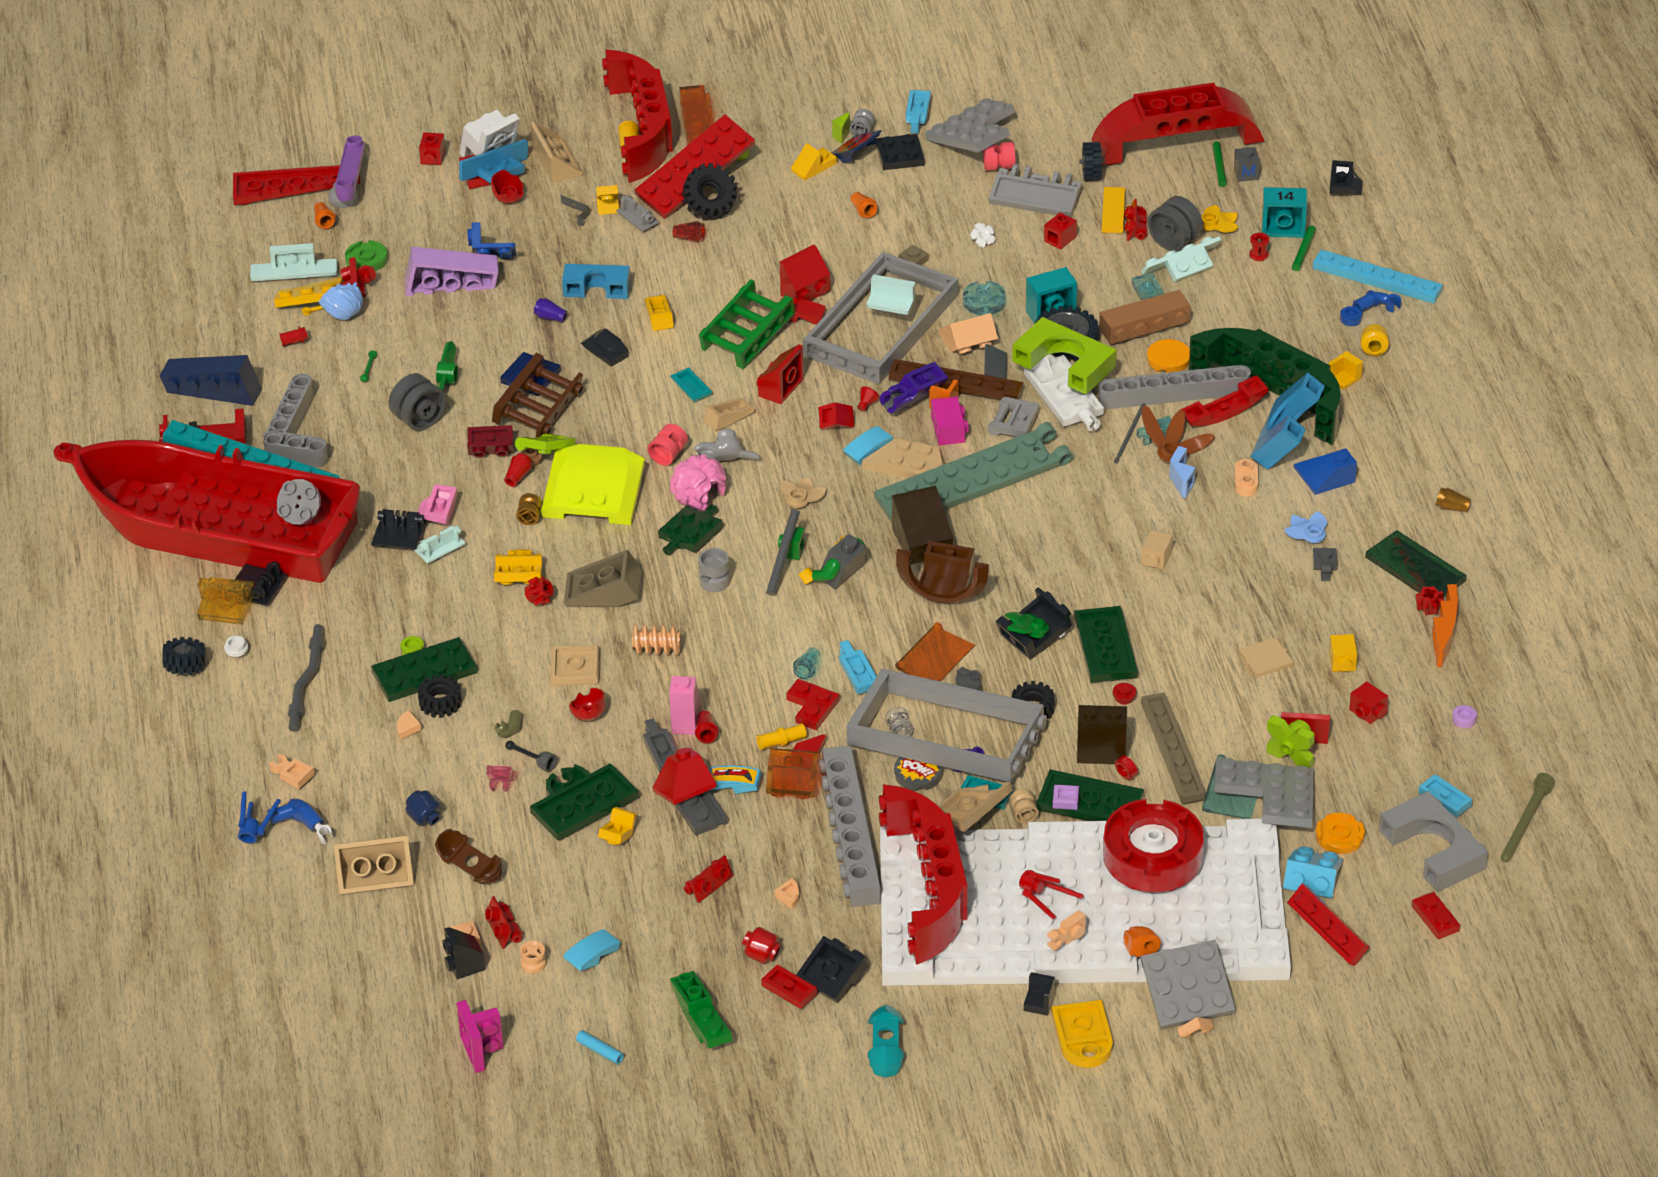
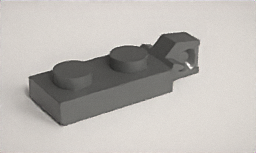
M653 718L645 720L646 733L643 734V738L660 773L668 756L675 754L677 749L668 730L664 728L659 730Z

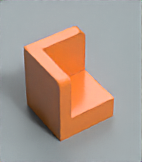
M953 380L948 389L932 385L929 389V408H931V399L958 396L959 400V381Z

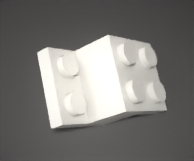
M498 110L484 114L474 122L467 123L463 128L460 155L464 157L475 154L476 156L516 142L520 118L515 113L508 117H503Z

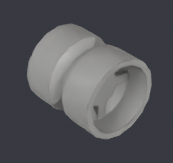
M719 548L704 550L698 558L700 585L706 591L720 592L726 589L730 583L728 554Z

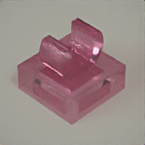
M487 765L486 775L490 780V789L495 791L496 783L503 782V790L507 792L509 789L508 782H514L512 767Z

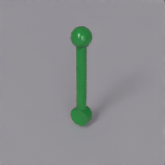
M374 350L369 351V360L365 372L360 376V380L364 383L369 380L368 374L373 359L377 358V352Z

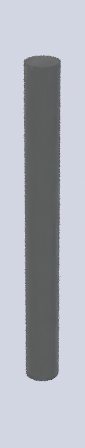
M791 509L766 593L774 596L800 514V511L796 509Z

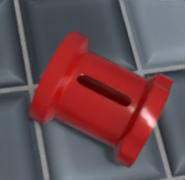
M1259 232L1252 234L1250 237L1252 249L1249 252V256L1254 261H1264L1269 256L1267 245L1270 238L1267 234Z

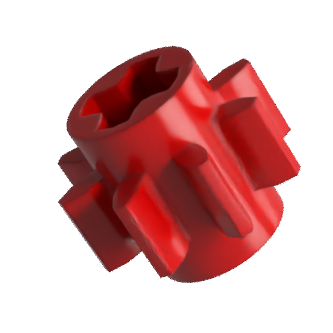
M537 576L528 580L529 585L525 587V596L529 602L534 603L535 606L539 604L543 606L551 602L549 597L554 595V588L549 580L544 579V577L538 578Z
M1435 586L1422 587L1421 594L1417 593L1415 595L1417 610L1422 609L1425 615L1438 614L1440 601H1444L1443 591L1438 592Z

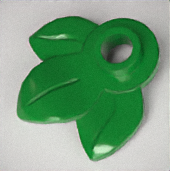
M1008 612L1004 616L1014 622L1007 627L1009 631L1028 634L1034 638H1043L1049 631L1048 624L1043 619L1026 613L1022 615L1018 612Z

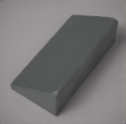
M985 344L984 375L1007 379V353L989 344Z

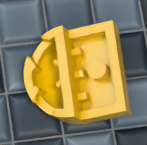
M529 549L508 550V555L498 553L495 556L494 582H500L503 585L513 584L514 582L529 584L528 580L536 576L538 578L542 577V555L540 553L532 555V551Z

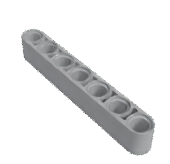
M1244 365L1106 379L1099 383V402L1105 409L1141 406L1143 403L1153 405L1224 397L1237 391L1238 383L1251 377V370Z

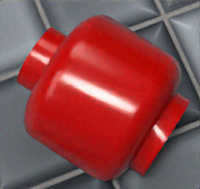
M762 927L755 928L753 932L747 931L742 941V945L745 946V955L761 964H766L768 961L773 962L781 947V944L778 943V936Z

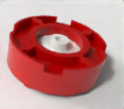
M1141 799L1121 806L1108 818L1103 837L1104 864L1117 881L1133 890L1164 892L1173 891L1187 884L1197 875L1203 862V827L1190 810L1168 800H1163V804H1146L1147 799Z

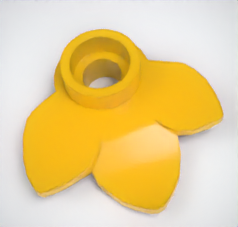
M1217 205L1207 207L1201 215L1203 229L1206 231L1217 230L1227 233L1238 229V225L1235 224L1237 220L1236 212H1220V208Z

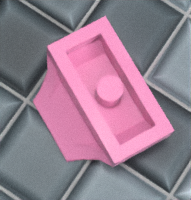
M434 484L431 495L421 501L418 512L423 514L426 520L449 524L455 508L457 487Z

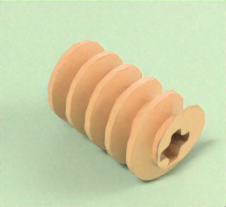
M634 624L632 649L634 650L635 647L637 654H641L645 647L646 653L651 654L654 648L656 654L660 655L662 648H664L665 654L669 655L673 648L675 655H679L681 651V627L679 632H676L675 626L672 625L670 631L667 632L665 625H662L660 632H658L656 625L652 626L651 631H648L647 626L643 625L642 630L639 631L637 624Z

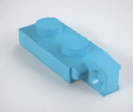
M910 90L906 109V123L911 124L910 133H919L920 124H925V121H927L931 91Z
M849 640L839 642V652L841 655H838L840 665L857 695L867 692L877 677L862 650L854 651Z

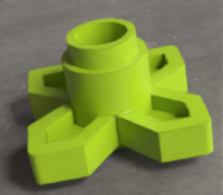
M1272 715L1267 721V731L1273 736L1267 742V753L1278 758L1289 755L1296 766L1311 768L1314 764V755L1308 749L1314 744V733L1311 731L1310 726L1302 720H1296L1288 725L1284 719Z

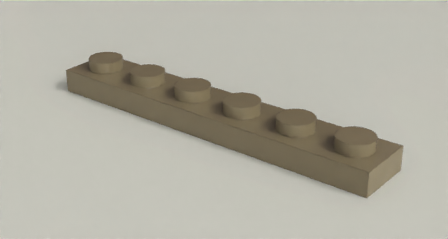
M1165 692L1141 696L1142 707L1181 804L1205 800V790Z

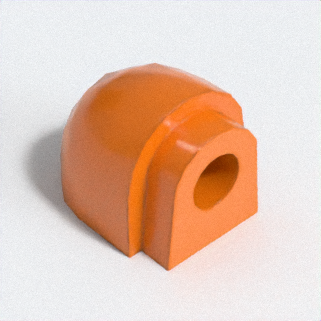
M1133 926L1129 930L1124 931V945L1129 955L1140 957L1155 953L1160 948L1161 940L1150 928Z

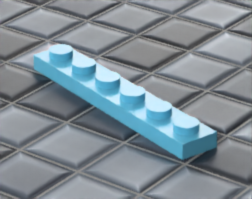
M1320 250L1313 261L1312 269L1434 304L1443 288V284L1394 271L1330 251Z

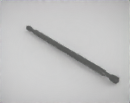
M1145 403L1141 404L1114 460L1116 464H1118L1119 458L1122 456L1142 414V407L1146 406Z

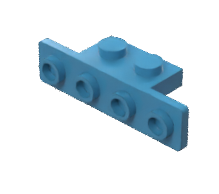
M523 139L461 160L459 162V179L465 181L479 176L488 183H491L493 175L500 170H506L512 175L524 173L525 165L520 161L528 158V141Z

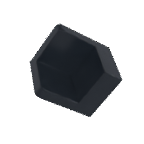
M1030 973L1029 989L1024 1001L1023 1011L1049 1015L1055 994V977Z

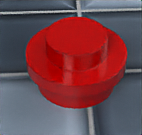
M1119 683L1113 687L1112 694L1116 702L1126 705L1130 704L1136 697V688L1129 683Z

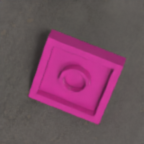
M466 1000L457 1002L456 1007L461 1041L475 1073L484 1071L483 1054L503 1049L500 1013L497 1007L472 1014Z

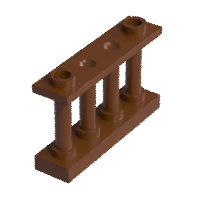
M536 352L494 405L492 422L500 425L505 418L510 417L536 429V437L550 433L553 424L576 395L579 396L584 387V384H582L583 374L579 372L573 381L545 369V366H543L544 356ZM537 377H543L565 387L566 390L561 395L534 381ZM532 390L556 403L550 408L524 396V393ZM516 404H522L544 414L545 417L540 422L514 410L513 407Z

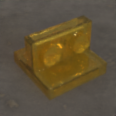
M209 577V579L199 578L197 586L202 600L197 611L198 619L243 625L252 599L251 589L255 585L254 582Z

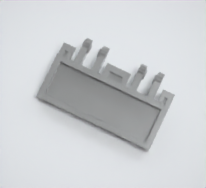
M1016 164L1013 165L1010 175H1008V169L999 168L989 196V204L1057 215L1061 212L1072 218L1082 186V182L1072 179V174L1067 173L1064 184L1058 183L1060 173L1057 171L1053 173L1052 180L1049 182V176L1033 174L1032 168L1028 166L1024 170L1023 177L1017 176L1019 174V166Z

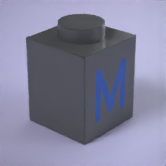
M1256 147L1235 149L1234 171L1237 181L1259 180L1260 159Z

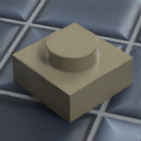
M911 245L900 253L898 257L918 265H923L929 260V253Z

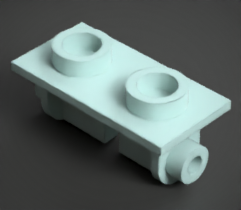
M451 525L449 528L439 532L440 537L435 534L426 540L420 541V544L417 546L418 548L414 551L428 564L465 545L466 543L458 536L461 534V530L457 525Z

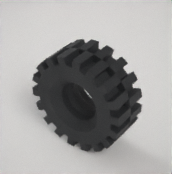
M709 163L707 167H705V164H701L698 169L695 167L689 173L682 191L684 205L688 204L687 210L689 212L695 211V217L698 218L699 214L702 215V220H707L708 217H711V220H716L717 216L719 219L724 217L736 200L738 186L737 183H733L735 177L733 175L729 177L730 171L728 169L722 171L721 165H717L714 168L713 163ZM705 186L713 187L717 191V197L715 199L705 198L701 192L702 188Z

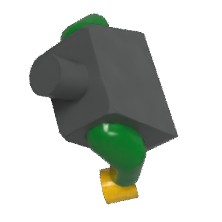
M849 534L843 535L827 553L821 570L812 571L810 567H807L798 575L804 584L813 580L816 582L825 581L836 590L863 567L867 549L866 545L859 538Z

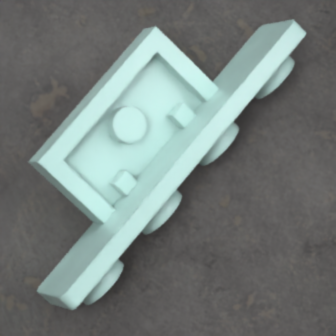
M1220 236L1216 238L1207 237L1200 244L1194 246L1192 243L1183 247L1182 251H1170L1160 259L1154 257L1145 263L1146 265L1141 272L1145 275L1167 267L1173 281L1177 282L1211 269L1213 263L1206 251L1216 248L1221 242Z
M313 243L270 246L271 263L252 264L250 266L251 281L337 275V259L315 260Z

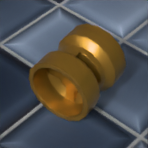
M533 493L523 494L519 499L516 518L521 524L534 525L539 519L542 500Z

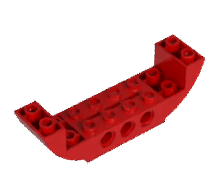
M606 49L605 58H602L603 71L606 70L607 75H603L604 87H608L610 95L631 93L634 109H636L639 133L641 134L624 137V146H621V156L625 158V162H622L623 175H627L628 183H632L654 172L665 161L668 153L673 152L671 116L660 69H655L649 62L633 54Z
M1215 82L1133 94V98L1121 103L1103 118L1096 128L1091 141L1100 142L1101 159H1105V163L1101 165L1122 163L1123 142L1235 126L1244 144L1264 142V138L1244 99L1231 90L1216 86Z
M884 784L883 795H879L880 810H883V812L879 813L880 827H885L887 837L913 834L914 841L919 842L916 845L918 859L923 860L921 862L922 877L927 878V881H925L926 895H930L932 898L929 899L930 909L912 911L911 922L907 923L909 938H912L907 940L909 955H914L915 963L918 965L941 953L958 934L962 921L967 920V882L950 813H944L936 803L920 793L900 786Z

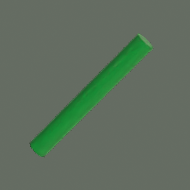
M1215 141L1212 143L1218 185L1224 187L1227 182L1220 142Z
M1313 225L1308 226L1292 264L1294 271L1300 270L1316 231Z

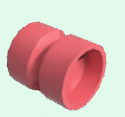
M1002 142L999 146L993 144L984 149L983 163L985 171L997 170L999 167L1012 169L1015 164L1014 143Z
M666 424L649 443L647 452L653 461L660 465L668 466L687 445L688 436L678 425Z

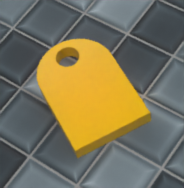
M1102 1000L1051 1006V1015L1063 1057L1069 1063L1078 1067L1091 1068L1105 1063L1110 1058L1113 1040ZM1085 1052H1093L1096 1055L1087 1057L1083 1054Z

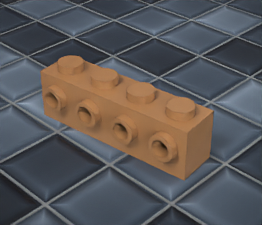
M1176 290L1100 312L1099 330L1111 345L1190 322L1191 305L1181 291Z

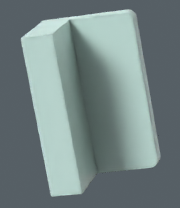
M873 274L871 278V294L867 301V308L908 315L915 301V282Z

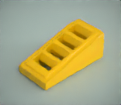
M666 295L645 298L644 302L652 330L658 331L673 328L672 312Z

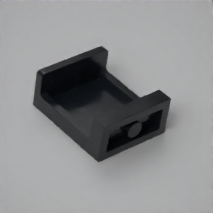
M1039 587L1035 589L1036 598L1019 613L1022 615L1026 613L1043 619L1049 626V631L1045 634V637L1034 638L1028 634L1007 630V627L1014 622L1006 619L1003 615L996 620L1000 635L1029 660L1034 658L1072 626L1069 609L1064 604L1059 605L1050 592H1044Z

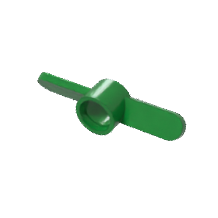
M452 341L445 343L441 361L437 364L436 386L442 391L444 384L455 385L458 378V364L453 362L456 346Z

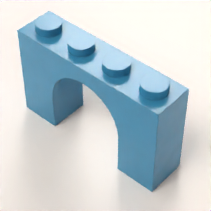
M1307 372L1281 394L1273 404L1250 457L1268 470L1300 444L1306 428L1296 420L1319 400L1325 386Z

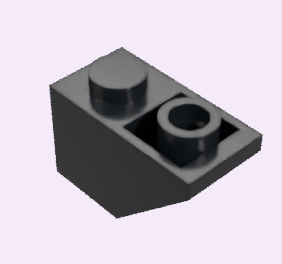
M450 927L444 928L445 939L442 940V944L447 954L444 957L447 970L453 971L457 980L484 971V953L475 936Z

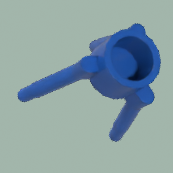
M243 791L238 824L240 829L237 837L240 841L251 844L257 841L258 835H264L265 828L281 800L276 799L262 824L258 825L259 822L251 818L253 802H249L246 813L247 793Z

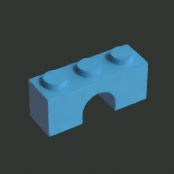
M565 264L562 278L563 297L585 298L588 289L601 287L606 290V298L628 299L631 283L630 266Z

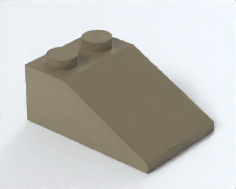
M625 550L567 573L563 603L565 606L610 607L632 603L639 596L641 567L629 550Z

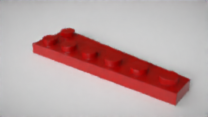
M340 165L233 173L234 205H248L256 201L331 189L337 180ZM360 173L357 184H360Z

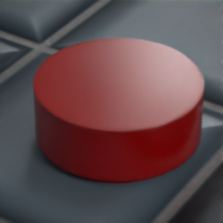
M1122 755L1115 761V768L1122 778L1131 780L1138 774L1135 763L1129 757Z

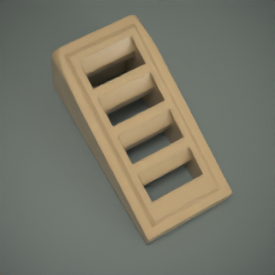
M743 398L709 405L705 408L704 422L717 431L754 413L755 409Z

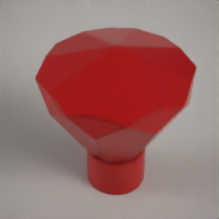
M861 387L859 392L860 402L857 408L864 412L867 406L880 399L879 394L870 387Z

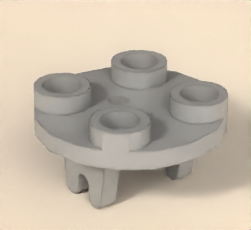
M294 479L285 482L277 497L278 515L294 525H304L311 522L317 516L321 507L319 490L313 483L304 479Z

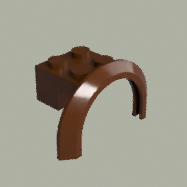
M929 541L924 554V569L918 581L911 569V551L897 549L896 566L900 578L913 592L931 601L953 604L973 599L983 591L989 575V564L975 562L974 566L975 548ZM972 573H973V580H972V582L970 583V585L968 586V584H969V582H970V579H971V576H972Z

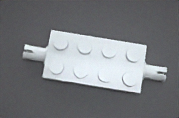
M1049 354L1031 370L1024 367V375L1063 427L1083 421L1089 431H1093L1092 427L1094 430L1099 428L1100 421L1096 416L1104 414V407L1092 391L1086 395L1068 387V369L1072 365L1064 355L1055 357Z

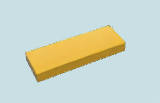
M1104 187L1102 233H1123L1125 187Z

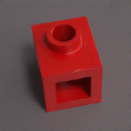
M423 132L419 145L420 164L441 165L445 153L444 133Z
M1061 212L1044 225V242L1060 250L1077 237V220Z
M1366 681L1350 693L1349 710L1359 718L1372 724L1377 719H1381L1386 715L1388 711V695Z

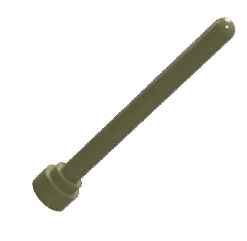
M1539 773L1533 782L1534 793L1501 855L1503 862L1510 861L1543 795L1552 791L1555 780L1551 775Z

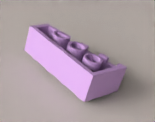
M411 247L404 279L405 295L413 296V293L424 292V295L433 294V291L446 290V293L463 288L466 291L494 289L498 276L497 255Z

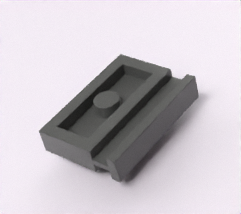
M709 790L675 804L695 836L716 829L719 824H728L727 816Z

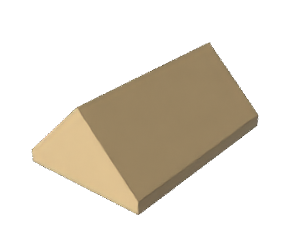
M532 121L530 124L532 147L552 183L581 176L583 172L564 138Z
M408 836L333 845L339 894L414 885Z

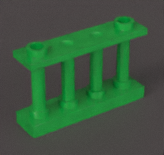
M750 279L708 326L701 330L699 334L701 349L706 351L712 343L734 353L736 366L744 370L795 314L793 298L785 295L780 302L776 303L757 294L755 281ZM753 301L771 309V312L763 317L746 309V307ZM740 315L759 325L750 331L733 323V321ZM727 329L746 339L737 345L720 337V335Z

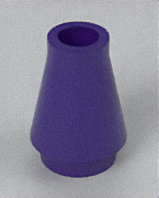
M539 298L533 313L538 318L563 323L568 311L547 298Z

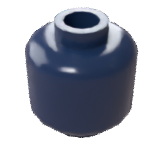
M417 790L407 798L405 802L407 805L406 813L417 825L423 827L429 824L432 826L441 818L442 805L429 791Z

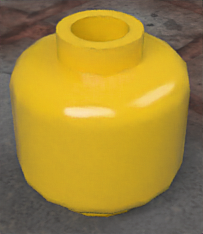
M1370 324L1362 330L1360 344L1364 353L1369 356H1380L1386 352L1389 346V334L1383 326Z

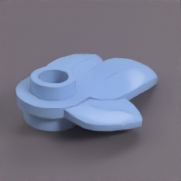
M1315 512L1309 520L1292 515L1291 527L1284 529L1285 533L1292 538L1305 539L1310 543H1319L1325 539L1326 532L1324 529L1327 526V520L1320 512Z

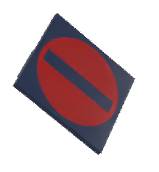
M878 130L855 135L831 153L836 157L838 156L843 163L852 162L851 154L858 152L866 145L877 144L876 138L880 136L882 131Z

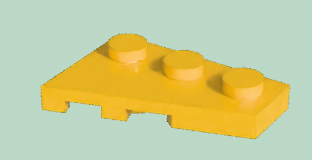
M338 277L293 289H281L276 292L274 298L275 308L319 302L328 289L336 287L337 284L342 285L343 279Z

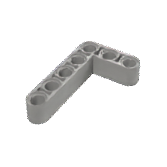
M297 374L291 379L263 436L264 450L312 467H323L328 463L326 441L320 437L296 434L314 396L312 379L308 374Z

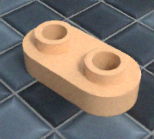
M1243 459L1235 464V491L1241 496H1252L1258 491V466L1250 459Z

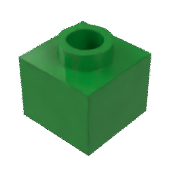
M795 527L787 559L800 560L805 546L804 528ZM784 534L779 535L778 548H780Z

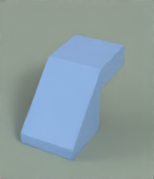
M1178 446L1170 459L1169 477L1180 495L1186 498L1195 484V467L1186 465L1187 448Z

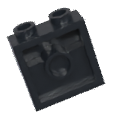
M823 936L796 976L817 987L818 993L838 1003L850 985L855 987L869 966L865 961L866 957L858 950L853 949V951L845 948V944L836 938L831 940Z

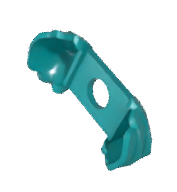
M885 1004L878 1007L868 1019L867 1023L873 1024V1048L868 1051L867 1057L875 1075L890 1077L897 1075L899 1068L902 1067L904 1052L899 1048V1024H903L904 1020L894 1007ZM883 1030H889L893 1033V1036L890 1039H882L878 1034Z

